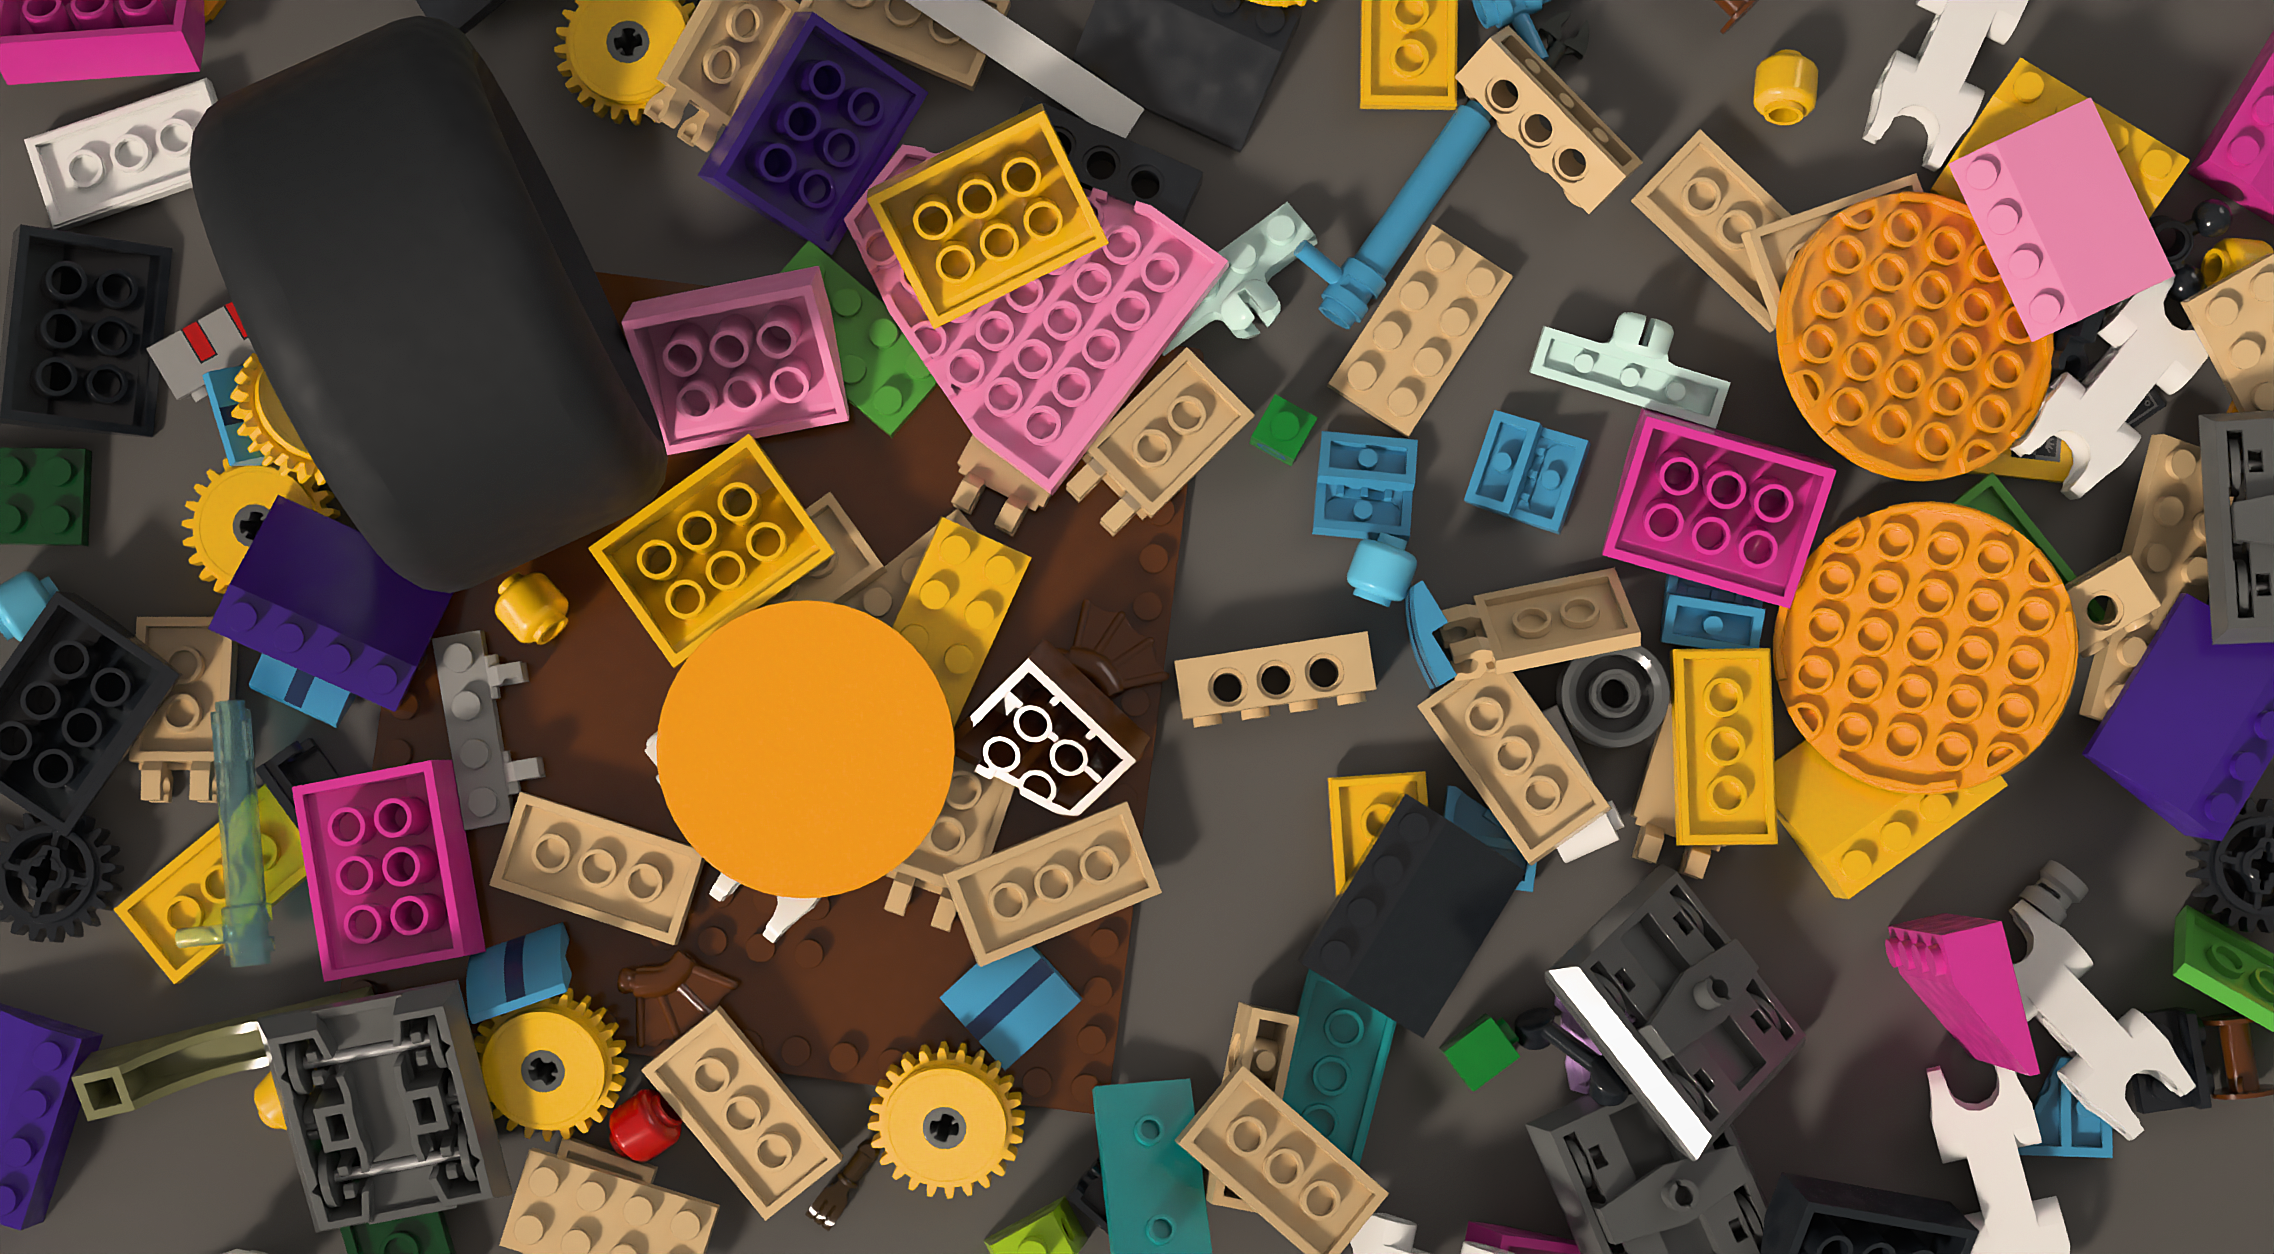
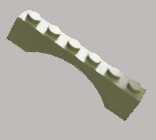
M369 986L91 1052L72 1075L71 1079L87 1121L134 1111L187 1087L239 1071L269 1066L257 1023L258 1017L373 996L374 992L372 987Z

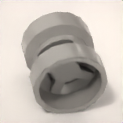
M2049 860L2040 870V879L2035 885H2027L2019 894L2018 899L2019 901L2025 900L2045 917L2060 926L2067 918L2066 910L2072 903H2080L2089 892V889L2081 879L2056 861Z

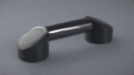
M1542 1007L1533 1008L1517 1017L1515 1021V1034L1520 1040L1518 1043L1529 1050H1541L1552 1044L1590 1072L1589 1092L1597 1103L1604 1106H1617L1628 1098V1086L1606 1058L1596 1053L1555 1023V1014L1552 1010Z

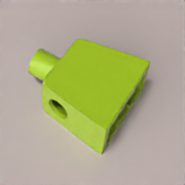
M1063 1196L983 1241L990 1254H1078L1087 1242L1088 1237L1066 1196ZM1063 1225H1064L1065 1229L1067 1230V1233H1068L1069 1237L1067 1236V1234H1066V1232H1065V1230H1064V1228H1063Z

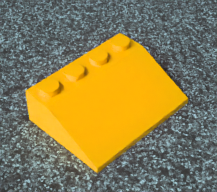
M2020 57L1948 164L2088 98ZM2093 101L2148 219H2150L2190 159ZM1947 164L1930 192L1967 205Z
M1042 103L869 188L867 191L866 199L933 329L1109 243Z
M750 434L744 436L588 548L673 668L686 661L695 649L717 629L749 611L760 608L835 554L785 479L757 440Z
M1806 739L1775 760L1777 818L1833 896L1843 899L1852 898L2008 786L2003 777L1999 776L1976 787L1953 793L1916 795L1893 792L1869 785L1841 771L1826 760Z

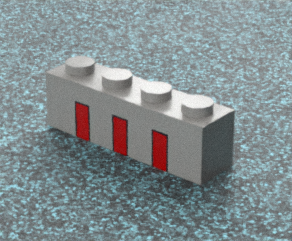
M233 302L226 304L146 348L175 398L181 400L192 397L195 403L209 398L202 375L209 371L242 366L250 355L255 353Z

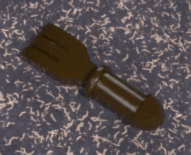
M873 1138L865 1139L857 1146L858 1150L845 1168L838 1172V1182L827 1185L805 1214L810 1219H814V1222L818 1225H822V1228L828 1232L847 1206L850 1188L855 1189L859 1186V1180L880 1154L881 1148H872L871 1142Z

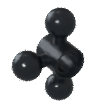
M2218 199L2205 200L2196 206L2192 213V218L2183 223L2165 215H2158L2149 219L2156 236L2166 228H2173L2176 233L2175 243L2170 249L2164 251L2176 275L2174 283L2167 293L2173 300L2182 302L2204 289L2205 279L2201 270L2194 265L2186 264L2184 260L2192 251L2194 245L2193 236L2200 234L2204 237L2215 238L2228 231L2232 224L2233 215L2230 207L2225 202Z

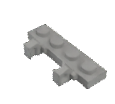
M482 630L434 638L432 642L464 830L510 823L514 811L512 795L521 792L520 781L546 777L542 757L512 761L510 751L504 750L496 703V699L501 698L499 687L529 682L526 662L522 663V661L500 664L498 654L488 655L485 633Z

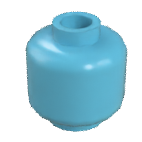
M1380 532L1377 541L1372 539L1361 540L1357 545L1347 573L1348 583L1355 587L1353 595L1386 607H1390L1392 601H1402L1405 599L1418 563L1413 554L1405 551L1407 541Z
M23 571L0 585V631L7 641L15 637L21 642L55 592L59 591L49 576L39 581L33 573Z

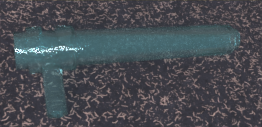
M245 700L215 702V712H211L210 717L226 906L221 909L222 924L177 929L175 942L178 948L224 944L225 956L230 955L231 968L270 964L271 951L276 949L275 937L269 936L268 922L273 921L272 904L266 902L256 771L254 770L256 768L251 710L245 708Z

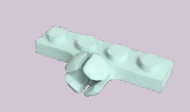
M1288 202L1218 252V254L1229 261L1228 269L1164 350L1163 356L1205 325L1215 320L1223 321L1237 338L1249 339L1260 334V331L1252 323L1255 319L1252 312L1258 316L1267 328L1273 324L1281 311V304L1278 296L1268 285V281L1272 276L1297 259L1294 251L1303 240H1307L1313 246L1318 243L1314 232Z
M1624 312L1617 319L1612 337L1607 342L1601 343L1543 326L1529 370L1530 373L1716 429L1731 382L1681 368L1669 362L1668 351L1674 331L1672 326L1665 321L1651 318L1641 345H1639L1646 316L1634 312Z

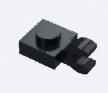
M2105 309L2054 332V341L2056 342L2051 360L2052 370H2063L2066 360H2068L2066 372L2075 379H2082L2086 375L2089 363L2087 354L2084 351V344L2095 342L2097 333L2103 324Z

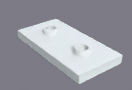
M204 78L24 139L53 229L66 231L192 188L189 165L192 135L207 108L218 101L212 82Z

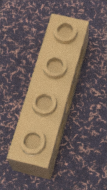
M1509 25L1491 36L1455 76L1463 85L1464 92L1468 98L1480 103L1497 120L1499 129L1509 138L1515 139L1530 154L1533 164L1539 170L1549 173L1560 184L1568 200L1574 205L1582 207L1588 214L1607 200L1643 163ZM1506 80L1516 86L1518 97L1513 96L1508 91ZM1539 114L1545 116L1550 121L1552 131L1542 126ZM1573 149L1583 154L1586 166L1576 161Z
M2124 552L2118 553L2064 585L2076 618L2079 653L2082 658L2089 657L2105 648L2109 644L2106 637L2124 628L2129 633L2146 625L2154 618L2151 612L2161 606L2131 556ZM2097 596H2108L2112 603V610L2109 616L2101 621L2090 620L2087 614L2089 602Z
M1368 631L1174 661L1182 720L1193 719L1194 728L1222 724L1221 714L1241 711L1242 720L1271 716L1269 707L1289 704L1290 713L1319 709L1317 700L1337 697L1338 706L1367 701L1365 692L1377 689ZM1326 660L1334 666L1336 679L1331 686L1320 687L1311 680L1310 667L1315 661ZM1277 667L1287 674L1289 684L1284 693L1274 695L1268 693L1263 688L1261 678L1266 669ZM1232 675L1239 681L1241 693L1236 700L1224 702L1215 696L1213 684L1219 676Z
M1239 1002L1222 1082L1239 1063L1283 1100L1300 1017L1282 1010ZM1204 1167L1205 1198L1209 1203L1256 1212Z

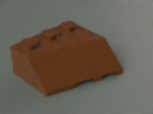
M1045 637L981 700L954 730L955 756L976 766L975 772L989 779L995 776L1019 788L1020 795L1071 821H1074L1137 761L1150 740V737Z

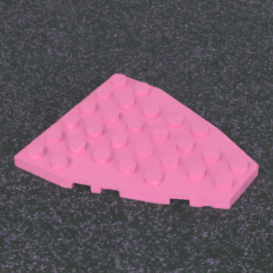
M902 144L869 188L940 153H931L922 147ZM1083 188L1105 233L1108 244L933 329L866 199L867 189L844 218V221L890 315L974 437L1051 495L1056 492L1229 267L1227 259L1153 206L1136 201L1135 206L1110 197L1106 191L1093 188L1091 191Z

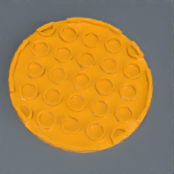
M1912 191L1878 197L1873 196L1857 202L1834 215L1822 224L1798 251L1785 277L1778 302L1776 319L1778 354L1783 375L1792 398L1813 430L1829 446L1854 464L1873 473L1906 481H1933L1962 475L1980 468L1998 458V455L2025 433L2036 417L2049 387L2052 373L2051 360L2054 351V332L2036 341H2031L1968 205L1945 196Z
M1930 501L1896 504L1864 517H1857L1841 526L1826 537L1825 541L1809 556L1790 609L1780 606L1773 635L1774 670L1781 696L1796 727L1805 739L1838 769L1857 780L1893 792L1916 795L1953 793L1984 784L2010 771L2033 753L2051 733L2064 712L2076 678L2079 658L2076 618L2063 581L2052 563L2039 548L2024 535L2016 531L2010 524L1991 514L1954 503Z
M788 601L767 605L731 620L705 639L688 657L677 673L662 708L656 745L657 768L665 801L675 823L692 847L714 868L744 886L763 893L791 898H821L843 894L878 880L907 859L923 842L935 825L950 790L954 770L955 732L947 698L937 676L915 646L885 622L848 606L823 601Z

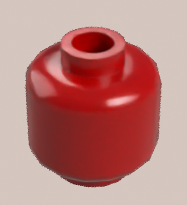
M650 1088L642 1089L617 1106L611 1113L609 1119L611 1130L609 1140L619 1155L623 1157L628 1156L638 1162H647L653 1160L678 1141L682 1133L683 1120L659 1091Z

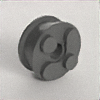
M1642 646L1568 660L1560 672L1555 692L1556 705L1569 731L1585 743L1601 748L1630 746L1649 737L1662 723L1670 698L1669 683L1662 665L1653 654ZM1608 680L1617 682L1624 692L1623 701L1617 708L1607 706L1601 698L1602 686Z

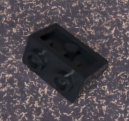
M2183 1007L2141 1012L2168 1039L2176 1056L2196 1087L2188 1094L2180 1097L2150 1074L2136 1073L2132 1075L2131 1081L2137 1112L2147 1114L2187 1107L2198 1109L2211 1108L2210 1095L2214 1094L2215 1083L2210 1068L2204 1062L2202 1046H2205L2207 1038L2205 1026L2201 1018L2197 1017L2195 1010Z

